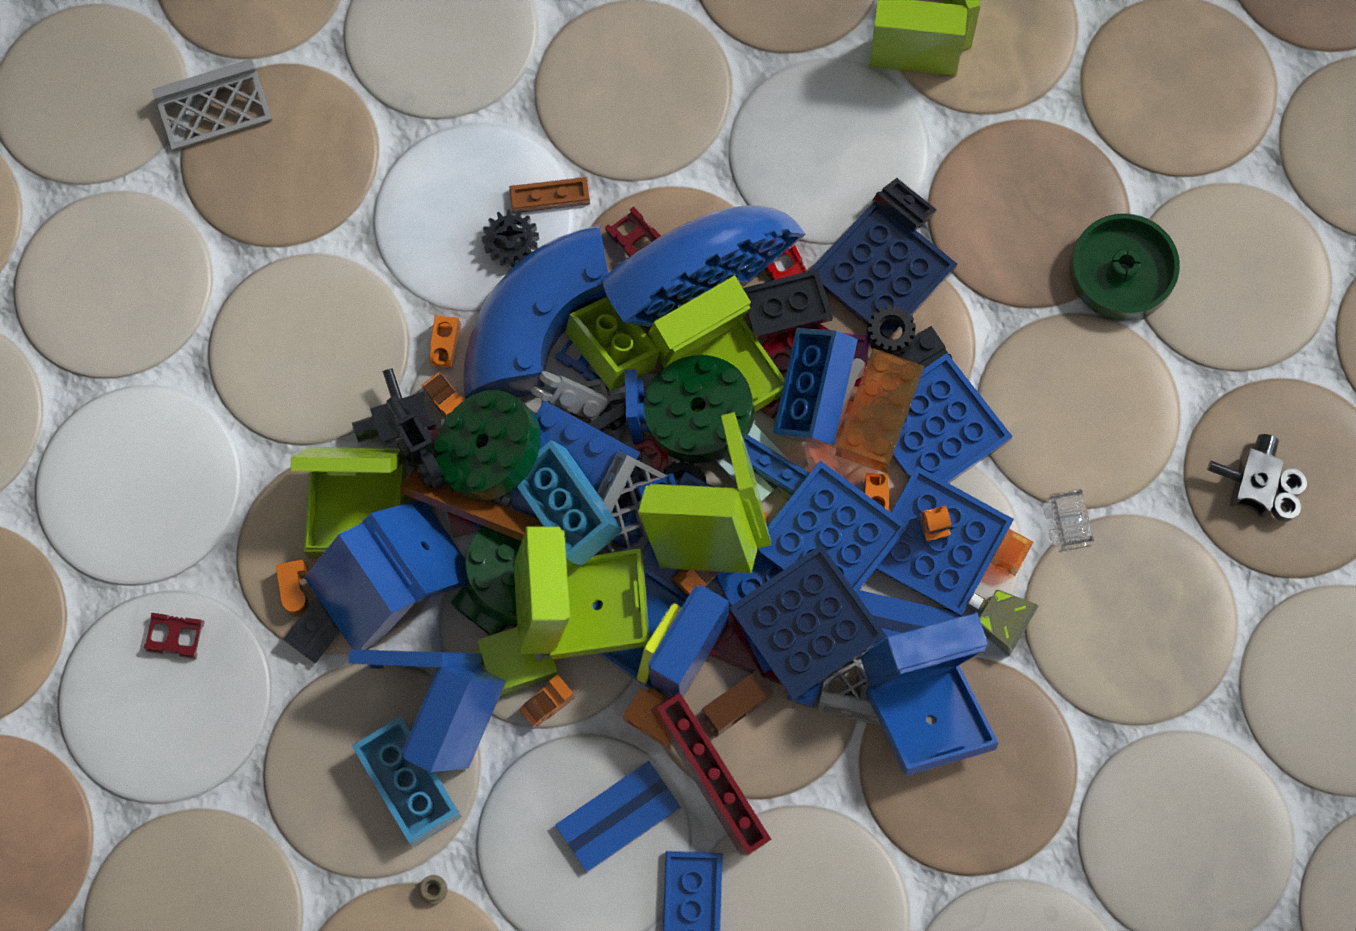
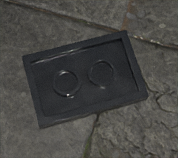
M818 269L743 288L751 302L747 316L755 341L794 331L797 328H806L829 322L833 319Z

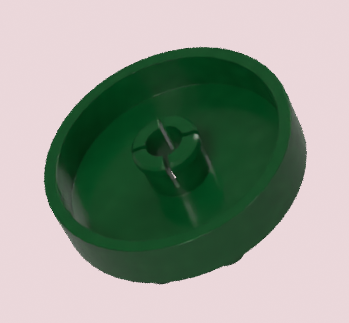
M1127 213L1108 215L1089 225L1080 235L1070 259V278L1079 298L1096 313L1116 320H1135L1148 316L1158 310L1172 293L1180 271L1179 254L1168 233L1150 219ZM1120 263H1124L1129 266L1130 269L1127 270L1126 274V269L1122 268L1120 266Z
M693 355L670 363L651 381L644 398L645 421L652 439L667 455L683 462L708 463L729 455L725 444L727 439L721 418L722 415L735 412L744 440L748 436L754 421V401L746 378L734 365L714 356ZM699 407H705L700 412L693 411Z
M489 390L472 395L446 416L434 445V458L442 472V480L460 495L475 501L493 500L509 493L526 478L537 459L541 442L540 426L533 411L508 392Z
M483 526L473 537L464 559L463 579L466 590L475 605L486 615L502 623L517 625L514 562L522 541Z

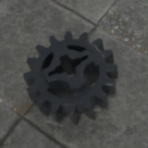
M507 209L506 216L497 212V220L488 219L490 227H483L485 235L482 236V243L486 244L484 246L485 253H491L490 258L492 261L499 258L500 266L509 261L510 266L514 267L515 261L518 260L520 262L525 256L532 253L531 250L538 249V243L535 241L540 239L539 233L536 232L537 225L536 223H531L529 215L522 218L521 211L518 210L516 215H512L511 210ZM509 236H513V240L509 241Z

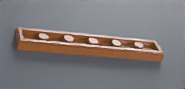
M415 470L410 473L401 485L400 493L520 541H522L527 527H544L541 521L535 517L492 500L475 501L468 499L445 483L434 490L431 486L425 487L419 472Z

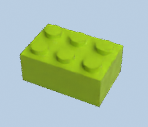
M608 296L569 315L565 334L611 391L625 384V370L636 369L637 376L640 377L655 369L660 350L639 325L623 322Z

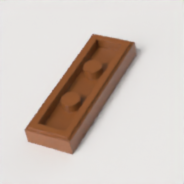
M587 177L509 186L512 214L517 213L518 210L530 212L590 204Z

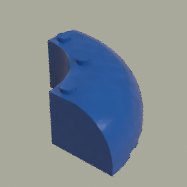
M738 206L719 210L689 221L649 243L609 272L603 278V286L611 304L624 323L651 327L656 320L684 305L685 301L695 299L733 276H736L740 284L746 285L806 234L792 217L774 208Z
M599 225L565 234L542 245L517 263L495 286L475 320L468 341L463 378L465 399L489 390L508 392L518 398L533 395L531 389L535 384L545 387V383L540 380L539 376L542 371H546L548 356L553 345L556 344L560 336L566 331L569 315L607 297L603 286V278L608 274Z

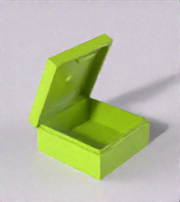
M877 0L869 67L956 76L961 51L972 47L981 7L980 1L942 0L943 3L918 0Z
M736 276L729 278L656 320L647 334L660 350L659 358L661 359L662 369L678 359L693 355L714 356L734 365L744 375L749 384L755 412L781 397L785 378L759 341H755L752 331L743 320V317L750 310L749 305L751 302ZM699 407L693 411L700 412L705 407Z
M735 412L722 415L721 418L727 439L725 444L733 464L738 489L650 484V486L645 487L638 513L660 568L752 573L757 548L760 549L772 545L754 470Z
M308 447L291 456V471H309L304 553L309 559H319L338 534L363 523L362 521L371 513L405 504V495L400 493V489L406 480V469L403 464L404 457L399 449Z
M560 527L526 528L514 562L519 654H550L552 659L555 660L639 648L647 645L650 637L643 553L640 549L594 555L580 566L566 560L564 531H560ZM596 601L603 603L600 610L593 609V604Z

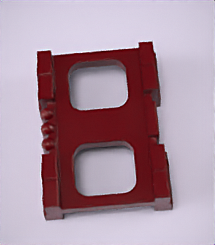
M634 206L630 209L628 215L614 225L610 226L608 224L604 227L607 234L616 244L619 243L628 257L637 252L633 244L642 237H646L650 242L661 237L654 227L651 228L645 222L643 216ZM626 221H632L636 229L629 234L622 235L617 230Z
M151 612V621L144 649L146 652L163 654V651L173 654L178 653L180 657L197 659L198 654L196 652L199 638L205 622L200 619L186 617L184 619L183 617L179 618L177 616ZM156 624L169 626L165 642L152 640V633ZM183 628L196 630L192 646L179 644V637Z

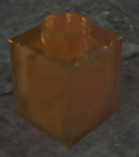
M1009 529L991 564L995 565V569L1001 574L1016 576L1034 542Z

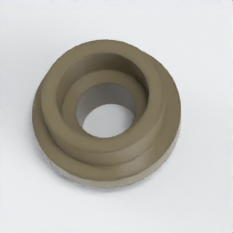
M438 875L425 877L419 885L420 897L429 904L440 903L445 899L448 892L445 880ZM431 885L438 886L439 891L437 894H429L428 889Z

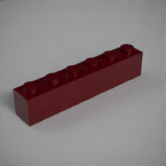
M673 694L650 709L739 854L750 855L772 840L682 694Z

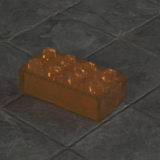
M874 348L872 349L837 444L835 456L887 474L922 377L923 365Z

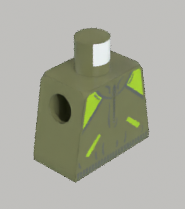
M996 590L990 601L974 593L967 608L981 615L980 621L986 638L1010 656L1039 605L1001 590Z

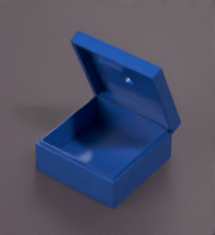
M418 500L371 513L362 521L363 523L338 534L304 577L352 650H365L379 643L416 601L418 602L465 586L463 579L465 558L427 503Z
M644 567L649 637H652L671 605L676 604L681 607V610L648 663L650 675L646 685L642 682L640 683L647 688H655L669 697L677 693H681L684 697L728 624L729 601L702 585L699 587L695 586L690 595L687 596ZM596 601L593 604V609L600 610L603 603ZM645 647L597 653V655L637 680Z
M978 613L888 637L860 656L869 683L866 695L905 776L994 751L998 746L999 742L960 667L964 662L985 651V646L988 645ZM933 717L936 723L929 724L926 722V718Z
M349 649V664L369 665V669H384V665L440 667L437 668L401 754L404 755L403 758L429 772L467 769L470 767L506 683V680L479 668L481 667V653Z

